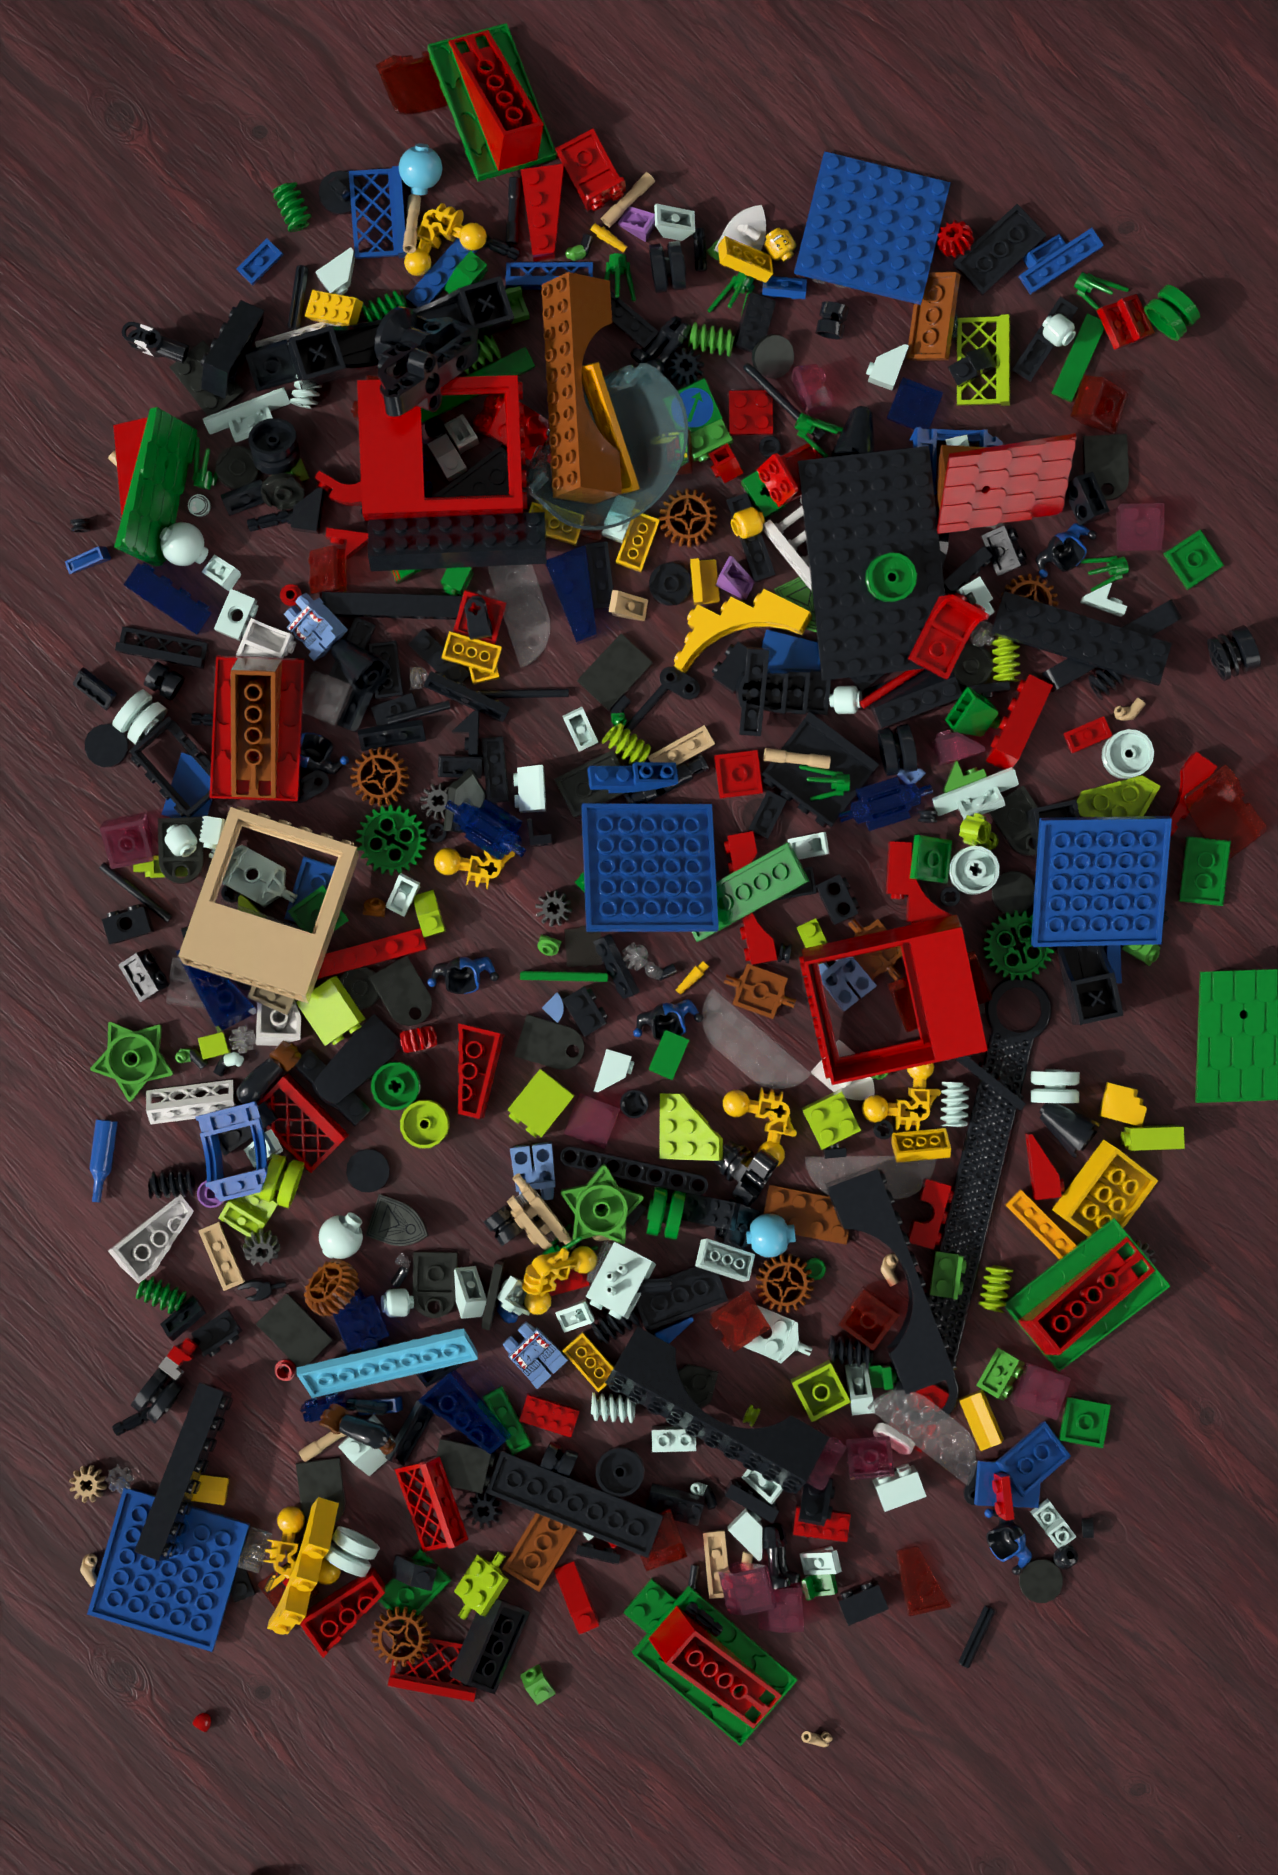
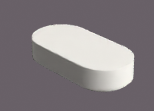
M884 1423L876 1424L873 1430L874 1436L887 1446L901 1454H911L915 1444L904 1434Z

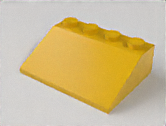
M1103 1140L1053 1207L1052 1211L1087 1237L1112 1218H1115L1121 1227L1124 1228L1158 1180L1118 1148Z

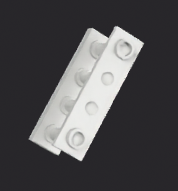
M801 506L780 523L774 524L771 520H768L763 524L762 530L812 591L808 555L800 557L796 552L797 547L806 541L805 531L793 540L789 539L788 541L782 535L784 533L783 530L803 516V508Z

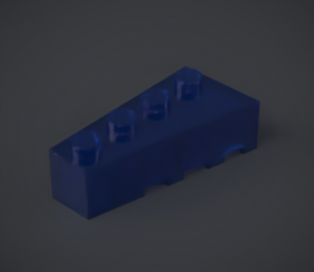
M583 545L547 560V564H545L577 645L597 637L586 547Z
M145 562L142 565L136 563L122 585L197 635L212 614L208 611L210 607L201 600H198L196 603L190 599L192 594L180 587L177 590L171 586L173 581L164 575L160 578L153 573L155 569Z
M180 950L176 951L177 957L217 1033L257 1013L255 1006L229 978L183 964L178 956Z
M457 1370L448 1373L418 1400V1402L430 1408L433 1413L449 1422L452 1427L461 1431L467 1438L489 1454L495 1452L512 1437Z

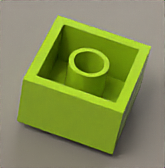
M841 1089L801 1108L822 1150L861 1131Z
M830 1360L791 1379L792 1385L811 1422L851 1402Z

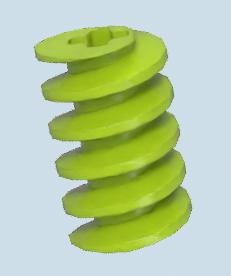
M998 637L997 640L992 642L993 646L998 647L992 650V653L998 656L993 659V663L998 664V666L993 668V671L999 673L993 676V680L998 682L1020 681L1014 677L1021 674L1020 671L1014 670L1015 667L1020 665L1019 662L1014 661L1015 658L1020 657V654L1014 652L1015 649L1020 648V645L1013 644L1012 640Z
M622 723L617 724L607 732L602 743L604 744L609 740V749L617 746L615 753L618 754L623 751L622 759L630 756V765L635 761H646L651 746L649 744L644 745L643 739L637 740L636 734L630 735V729L626 728L623 730L624 725Z
M998 1265L986 1267L985 1270L991 1274L983 1278L989 1281V1284H982L981 1287L986 1289L987 1292L980 1293V1296L985 1298V1301H979L978 1304L985 1309L1005 1313L999 1307L1006 1306V1302L1001 1300V1298L1008 1297V1294L1003 1290L1010 1289V1285L1005 1283V1281L1012 1280V1277L1006 1273L1013 1272L1014 1270Z

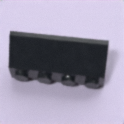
M924 669L872 703L870 707L878 728L884 729L955 702L961 697L962 692L953 671L948 679H943L933 672ZM891 680L865 689L866 697Z
M500 1598L496 1599L486 1617L476 1612L449 1676L468 1686L495 1694L530 1612Z

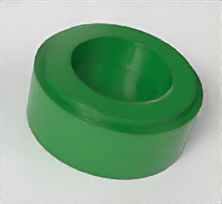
M810 1258L806 1261L807 1266L804 1268V1272L809 1269L812 1271L810 1275H807L808 1278L818 1280L825 1275L826 1266L821 1259Z

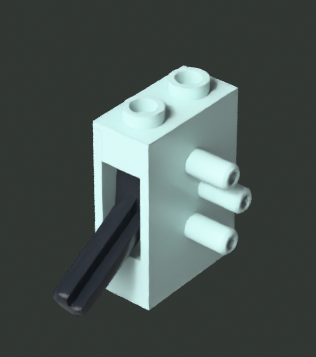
M614 1242L586 1297L591 1300L590 1305L600 1310L602 1307L609 1309L610 1312L608 1314L619 1320L622 1316L628 1319L641 1293L671 1291L673 1287L672 1279H649L656 1264Z

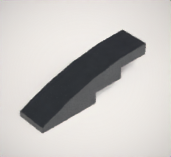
M1060 296L1048 316L1051 315L1053 317L1056 314H1062L1071 321L1078 307ZM1042 325L1012 369L1030 382L1054 347L1043 336L1044 327Z

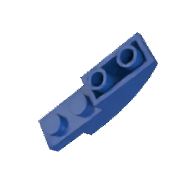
M634 762L632 766H589L587 769L590 790H608L609 793H629L654 790L678 784L676 763Z

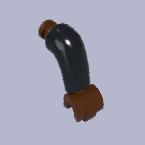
M282 1041L269 1054L271 1059H266L256 1067L238 1086L234 1095L235 1101L240 1105L253 1101L257 1102L272 1083L283 1073V1070L288 1072L300 1060L301 1054L297 1051L298 1048L292 1042Z
M330 1404L329 1408L325 1409L320 1416L319 1425L331 1429L333 1434L342 1433L357 1442L370 1446L372 1449L381 1450L384 1455L391 1453L395 1449L396 1443L391 1440L390 1431L386 1427L353 1416L341 1405Z

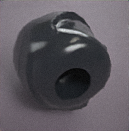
M1063 1545L1053 1554L1054 1563L1066 1570L1074 1566L1079 1559L1078 1553L1071 1545Z

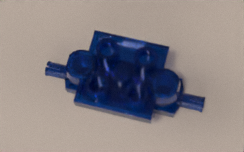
M897 776L856 789L859 801L851 803L850 811L839 813V817L848 815L841 818L840 821L844 822L854 818L857 824L866 822L868 831H872L911 818L909 813L911 807L921 804L922 796L933 793V790L924 792V790L932 787L929 784L918 788L915 783L905 786L904 784L900 785Z
M485 799L480 808L466 802L458 806L451 800L447 802L448 805H445L446 809L455 814L453 821L461 826V830L466 832L465 838L495 858L502 860L504 855H509L511 851L520 857H523L524 853H526V849L520 846L522 839L517 834L522 821L490 800Z
M358 1287L354 1291L355 1296L350 1299V1303L345 1305V1309H340L338 1314L333 1313L348 1352L361 1348V1351L365 1352L370 1349L385 1347L382 1339L388 1337L389 1333L374 1295L364 1296L361 1287Z

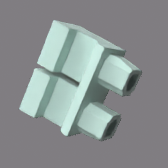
M981 577L976 578L956 592L966 596L972 605L976 603L986 609L985 612L989 616L995 612L989 603L993 600V597Z

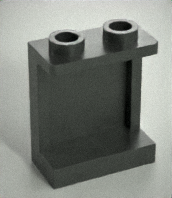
M441 1436L436 1457L440 1456L450 1486L477 1493H482L483 1488H488L491 1475L486 1474L488 1466L493 1467L495 1454L491 1453L492 1447L484 1448L453 1441L449 1437Z

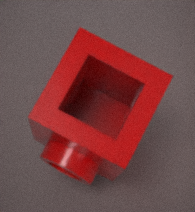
M728 443L708 454L714 464L710 467L715 477L718 478L720 476L724 484L743 474Z

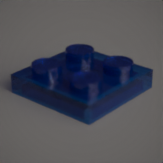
M903 377L887 419L913 430L916 427L929 429L943 392Z

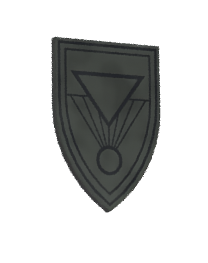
M378 1195L365 1236L395 1246L412 1245L429 1236L425 1223L412 1207L387 1196Z

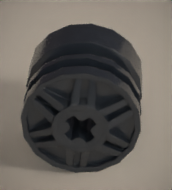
M1245 625L1230 630L1229 640L1223 633L1219 634L1218 638L1214 636L1207 640L1211 662L1223 681L1230 679L1231 675L1233 677L1238 676L1239 666L1245 673L1261 666L1257 645L1251 632Z

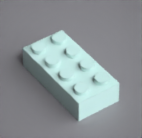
M706 1238L700 1242L695 1266L745 1282L750 1279L755 1254Z

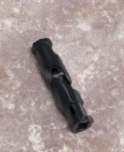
M702 754L687 764L684 762L676 766L678 784L654 790L624 793L628 804L650 802L693 780L694 776L704 771H710Z

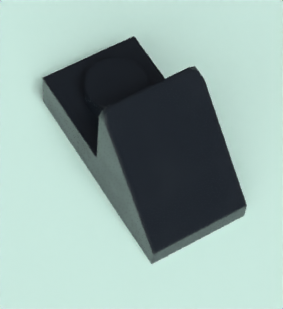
M987 346L968 351L966 357L948 366L958 387L997 366Z
M476 710L452 730L453 734H469V737H465V750H469V755H478L480 712Z

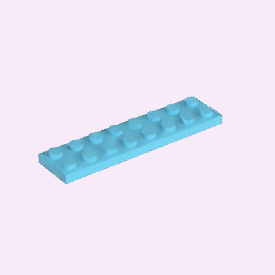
M455 1329L421 1339H412L408 1342L391 1344L378 1349H370L357 1354H349L344 1357L297 1367V1376L310 1396L315 1398L478 1360V1352L465 1329Z

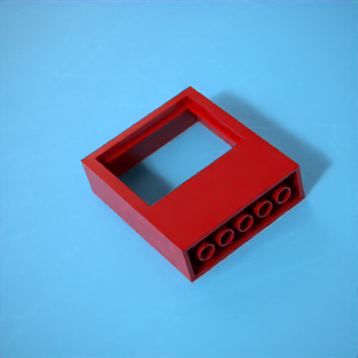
M518 375L455 377L440 388L441 395L505 393L509 495L425 498L421 407L415 406L401 416H389L386 414L384 398L380 393V380H357L362 514L365 521L523 513V509H527V492H522V487H526V470H521V465H526L525 448L520 446L521 443H525L524 426H520V422L524 421L523 404H519V400H523L522 382H518Z
M957 915L802 949L803 956L799 957L802 975L807 976L803 979L807 997H810L808 1001L816 1037L818 1038L817 1041L826 1079H831L832 1085L988 1051L964 934ZM900 946L920 1040L839 1057L818 964Z

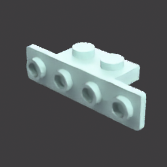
M280 388L203 418L209 434L230 427L235 443L249 438V432L253 426L260 421L273 418L271 411L290 404V400L285 389Z
M1011 767L934 797L932 801L935 811L938 812V816L959 809L963 819H965L967 815L973 816L974 813L983 815L1006 806L1000 792L1019 784L1016 772Z

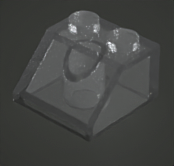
M312 671L303 693L302 713L337 727L353 690L352 686L332 676Z

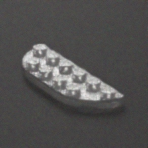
M532 565L487 566L498 600L507 602L504 619L520 668H523L534 662L541 655L550 636V618Z
M712 988L704 1002L702 1023L708 1040L722 1055L754 1082L772 1089H785L796 1086L811 1075L807 1069Z
M895 1155L847 1156L827 1159L824 1156H805V1164L812 1181L827 1195L829 1194L825 1183L874 1165L881 1169V1171L883 1170L887 1183L884 1184L885 1189L891 1191L894 1200L909 1197L917 1193L924 1186L925 1178L930 1179L933 1174L936 1159L896 1163Z
M894 1390L879 1396L867 1407L964 1484L969 1485L977 1465L975 1443L969 1432L929 1399L917 1392L906 1395L903 1390Z

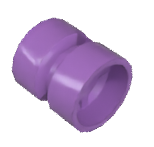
M207 1180L198 1187L197 1197L203 1206L214 1208L226 1202H220L214 1196L216 1194L209 1187H206L205 1183Z

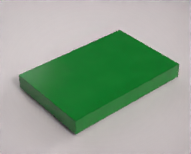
M1186 836L1179 901L1223 906L1231 841Z
M421 1548L412 1557L413 1559L436 1564ZM438 1566L432 1591L412 1587L392 1578L385 1585V1593L378 1601L386 1609L390 1608L393 1614H395L396 1606L400 1607V1612H403L404 1607L408 1606L407 1613L411 1614L413 1609H416L414 1616L417 1617L452 1578ZM398 1619L402 1624H404V1622L406 1621L403 1619Z

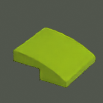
M260 1192L230 1199L218 1219L245 1236L251 1237L252 1230L255 1233H259L261 1228L262 1230L264 1229L278 1206L277 1199L274 1198L272 1202L259 1199Z

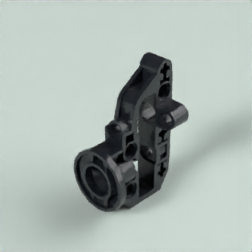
M398 306L391 309L382 319L375 336V353L379 360L378 378L381 382L380 393L384 398L386 414L392 417L401 416L415 406L430 412L437 411L442 402L440 388L479 359L481 345L477 343L479 329L450 317L426 319L418 316L408 307Z

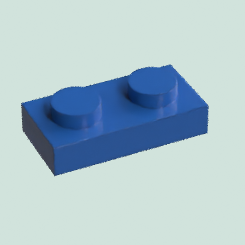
M266 238L236 269L253 286L283 254Z
M771 276L766 283L763 282L762 295L805 299L807 279Z

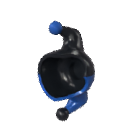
M1074 523L1066 532L1053 536L1048 543V547L1036 557L1040 578L1048 576V572L1045 570V564L1048 562H1053L1062 572L1075 568L1087 554L1086 547L1079 540L1080 535H1086L1089 539L1094 540L1097 538V533L1094 530L1090 531L1083 525L1079 526L1078 523Z
M310 732L303 733L301 736L300 765L307 770H321L328 774H336L343 765L349 763V758L342 756L340 761L333 763L330 759L333 743L329 739Z
M457 957L449 963L436 964L433 967L432 976L428 980V985L430 987L436 986L437 978L443 975L448 992L468 994L479 989V974L483 970H487L490 973L492 981H497L499 975L495 972L494 966L488 957L474 960L467 957Z
M689 999L677 1004L661 1003L652 1011L643 1012L637 1016L636 1029L633 1031L635 1037H641L643 1026L648 1024L656 1040H661L665 1030L681 1036L686 1031L684 1016L688 1012L694 1015V1020L698 1023L703 1021V1015L698 1012L693 1002Z
M987 1508L984 1512L987 1518L995 1516L999 1519V1525L987 1532L986 1538L989 1548L995 1557L1002 1562L1017 1556L1019 1561L1012 1568V1573L1019 1575L1022 1568L1032 1559V1554L1025 1545V1533L1013 1520L1006 1521L1000 1518L995 1510Z

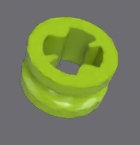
M750 1404L742 1422H748L752 1427L761 1409H754L753 1405Z

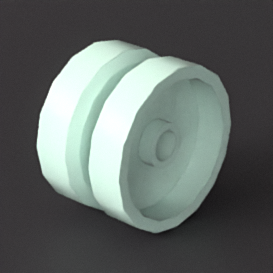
M144 689L138 691L126 702L112 724L122 733L128 731L127 738L135 745L161 723L168 710L159 702L151 704L153 697Z
M1127 729L1114 734L1106 741L1102 748L1101 758L1104 767L1111 775L1120 779H1130L1143 774L1149 769L1153 762L1154 749L1152 742L1145 734L1138 730ZM1127 750L1130 751L1131 754L1129 756L1131 758L1126 757L1125 752Z
M970 846L960 850L953 856L949 866V877L957 890L965 894H980L988 891L995 885L999 877V863L996 856L990 850L982 846ZM970 867H976L977 873L975 875H972L973 872L969 870Z
M1065 1069L1031 1071V1083L1045 1085V1088L1031 1090V1102L1079 1103V1091L1076 1089H1066V1085L1079 1084L1080 1072L1065 1071Z
M338 1526L332 1537L336 1544H330V1549L324 1558L347 1573L366 1577L371 1567L368 1560L375 1559L380 1547L357 1531Z

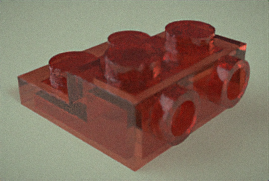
M748 1290L710 1313L712 1319L709 1320L715 1331L720 1329L724 1335L721 1339L727 1350L732 1348L733 1352L752 1342L754 1338L771 1328Z

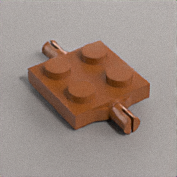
M855 918L848 923L856 933L854 937L887 930L878 919L864 928L860 926ZM900 946L853 956L872 980L880 973L886 971L894 981L902 976L893 966L897 959L902 956Z
M746 964L745 970L739 979L729 975L725 977L733 982L724 980V984L736 987V995L732 1005L774 1019L776 1010L781 1004L792 1008L795 1006V1004L787 1001L796 1003L797 999L784 996V988L788 980L786 977L750 964Z

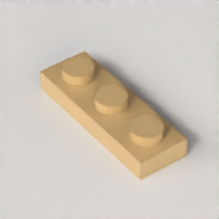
M704 725L647 758L650 762L676 763L677 766L714 746L715 743Z
M217 1222L199 1230L223 1291L244 1283L245 1280L221 1223Z
M725 1530L703 1531L709 1599L731 1597Z

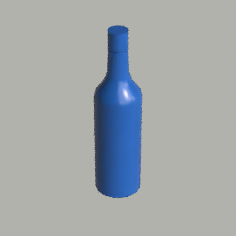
M96 1119L89 1168L94 1179L92 1202H101L103 1183L112 1170L117 1121Z

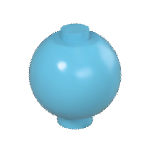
M418 143L406 150L399 162V173L403 182L410 187L412 194L426 195L428 188L433 187L441 177L442 162L438 154L429 148L427 144Z
M776 1214L758 1216L751 1223L750 1231H746L747 1244H751L752 1249L763 1257L779 1256L787 1250L790 1242H796L794 1225H787L785 1220Z

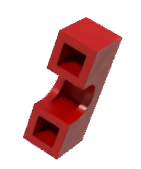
M924 1178L918 1199L930 1203L932 1215L924 1222L912 1220L908 1233L910 1243L934 1249L935 1245H939L942 1236L939 1229L941 1224H945L948 1214L945 1211L946 1204L951 1203L954 1192L951 1190L950 1185Z

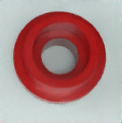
M293 584L284 586L280 592L281 601L287 606L297 605L295 601L302 595L299 587ZM290 591L295 593L292 599L287 598V593Z
M282 1359L275 1365V1374L280 1380L289 1381L296 1375V1366L291 1360ZM283 1366H286L289 1372H285Z

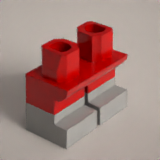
M186 1338L180 1346L174 1345L158 1367L173 1379H179L184 1373L180 1366L184 1361H190L195 1358L192 1354L198 1347V1344L190 1338Z

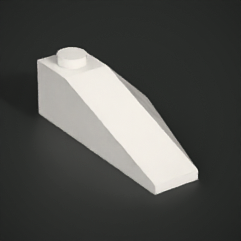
M295 1001L289 1015H285L257 1002L256 1045L278 1046L282 1041L290 1043L300 1040L301 1016Z
M180 1194L179 1197L173 1199L110 1248L108 1252L126 1273L137 1283H140L158 1268L163 1257L169 1251L194 1211Z

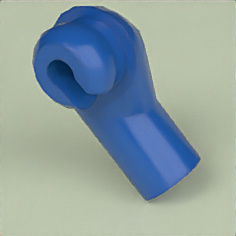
M499 1300L497 1312L503 1321L508 1324L515 1323L518 1315L501 1307L502 1302Z

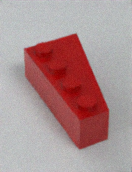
M564 163L521 169L534 262L555 259L565 171Z
M1030 674L1026 680L1021 679L1016 689L1019 693L1016 699L1012 698L1007 708L1010 712L1007 717H1003L999 725L1001 730L998 735L994 736L990 747L992 749L986 762L1002 770L1014 767L1024 750L1053 685Z
M458 1023V1114L484 1119L505 1034Z
M373 1567L368 1571L366 1577H357L307 1609L306 1617L300 1625L322 1658L357 1623L361 1616L384 1595L385 1583Z

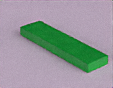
M1087 313L1051 394L1070 403L1072 402L1104 330V326L1099 318Z
M521 971L520 980L608 982V974Z

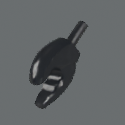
M251 1279L240 1284L237 1289L242 1290L254 1287L256 1294L245 1299L258 1302L270 1297L274 1289L287 1287L286 1282L271 1284V1281Z

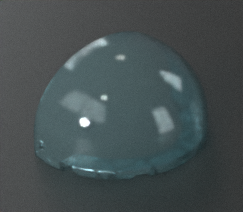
M640 363L635 368L632 365L625 366L604 377L640 489L622 493L596 504L553 498L549 429L546 432L548 438L543 446L538 445L526 476V481L529 483L527 487L528 493L561 522L583 530H604L625 524L649 509L664 494L674 480L683 461L687 446V413L678 391L657 368L649 364ZM584 394V399H585V402H586L588 411H589V413H590V416H591L592 420L594 421V423H595V425H596V422H595V419H594V416H593V413H592V410H591V407H590V404H589L587 395Z

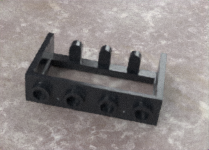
M168 716L129 750L133 755L130 759L137 767L143 766L147 771L145 776L151 783H158L161 787L159 792L166 800L170 798L176 804L174 809L180 816L186 815L191 817L211 799L210 791L190 807L142 752L168 729L211 777V762L178 724Z

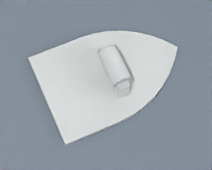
M762 205L746 208L736 214L726 226L714 250L718 252V244L724 236H727L761 251L766 235V219Z
M840 1040L836 1042L839 1057L855 1054ZM822 1059L811 1071L815 1077L833 1092L841 1089L845 1098L865 1100L875 1094L874 1082L871 1077L832 1085L831 1079H826Z

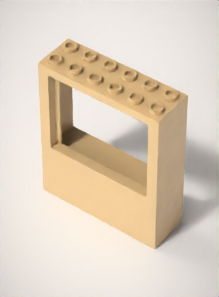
M237 806V809L230 807L178 956L185 965L309 1004L359 858L357 847L348 840H342L341 842L333 840L334 837L326 833H321V835L312 833L313 830L307 827L300 826L299 829L292 827V824L285 820H279V822L270 820L271 817L266 814L249 813L250 810L244 807ZM242 827L338 857L312 933L215 903Z

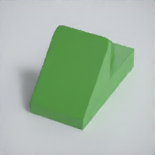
M955 761L944 785L943 792H950L987 777L985 770L978 771V768L975 767L965 771L966 776H963L958 761Z

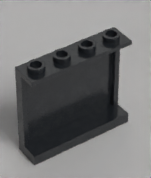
M809 711L781 750L830 756V767L825 770L849 774L850 790L843 791V796H832L811 801L810 797L832 792L835 789H831V783L807 781L808 777L831 778V776L800 769L799 766L802 764L771 762L761 776L764 777L763 782L772 789L777 787L781 790L780 795L787 799V801L790 802L793 799L798 803L797 808L806 815L809 812L816 817L814 821L820 826L831 828L879 764Z

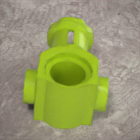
M974 813L973 816L967 815L962 821L959 836L964 839V843L970 846L981 845L990 851L996 848L999 839L995 833L991 832V824L986 821L985 816Z

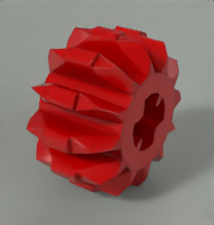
M954 220L952 224L946 222V227L940 228V233L937 234V245L946 257L952 255L956 258L958 254L964 256L965 250H971V244L974 243L971 227L966 225L964 221L958 223Z
M433 1026L407 1030L400 1034V1043L403 1051L406 1053L432 1048L437 1045V1035Z

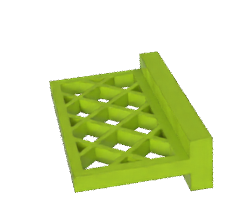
M1009 314L998 317L957 318V361L965 357L962 354V348L968 342L975 349H979L971 339L980 331L987 340L979 348L985 347L991 342L996 347V353L992 357L993 359L996 358L997 365L995 367L996 374L990 380L984 374L981 375L987 383L980 391L971 384L973 380L965 383L963 386H957V406L995 404L1010 406ZM996 322V331L991 336L982 330L987 323ZM962 323H972L977 329L967 337L962 332ZM969 385L977 394L971 400H962V391ZM991 385L996 390V399H986L981 393Z

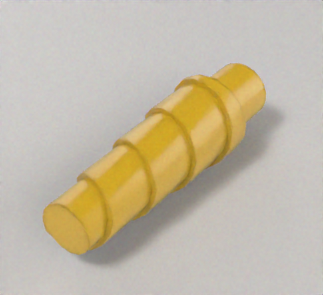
M594 223L590 229L599 239L621 252H625L628 246L604 226L600 227Z
M704 961L695 966L676 991L681 995L704 975L709 966Z

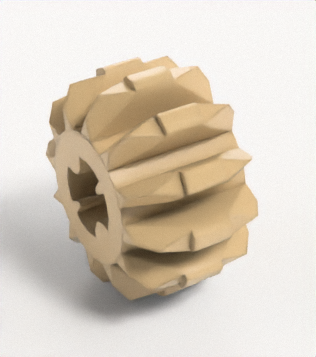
M83 1465L80 1467V1471L75 1470L73 1472L75 1478H71L69 1482L75 1485L70 1488V1491L78 1492L74 1496L75 1499L82 1496V1502L85 1503L89 1497L91 1502H95L96 1496L100 1498L103 1496L101 1490H105L107 1485L101 1482L107 1478L106 1476H99L102 1472L101 1469L94 1472V1465H90L88 1470ZM90 1480L92 1484L88 1488L85 1487L86 1481Z

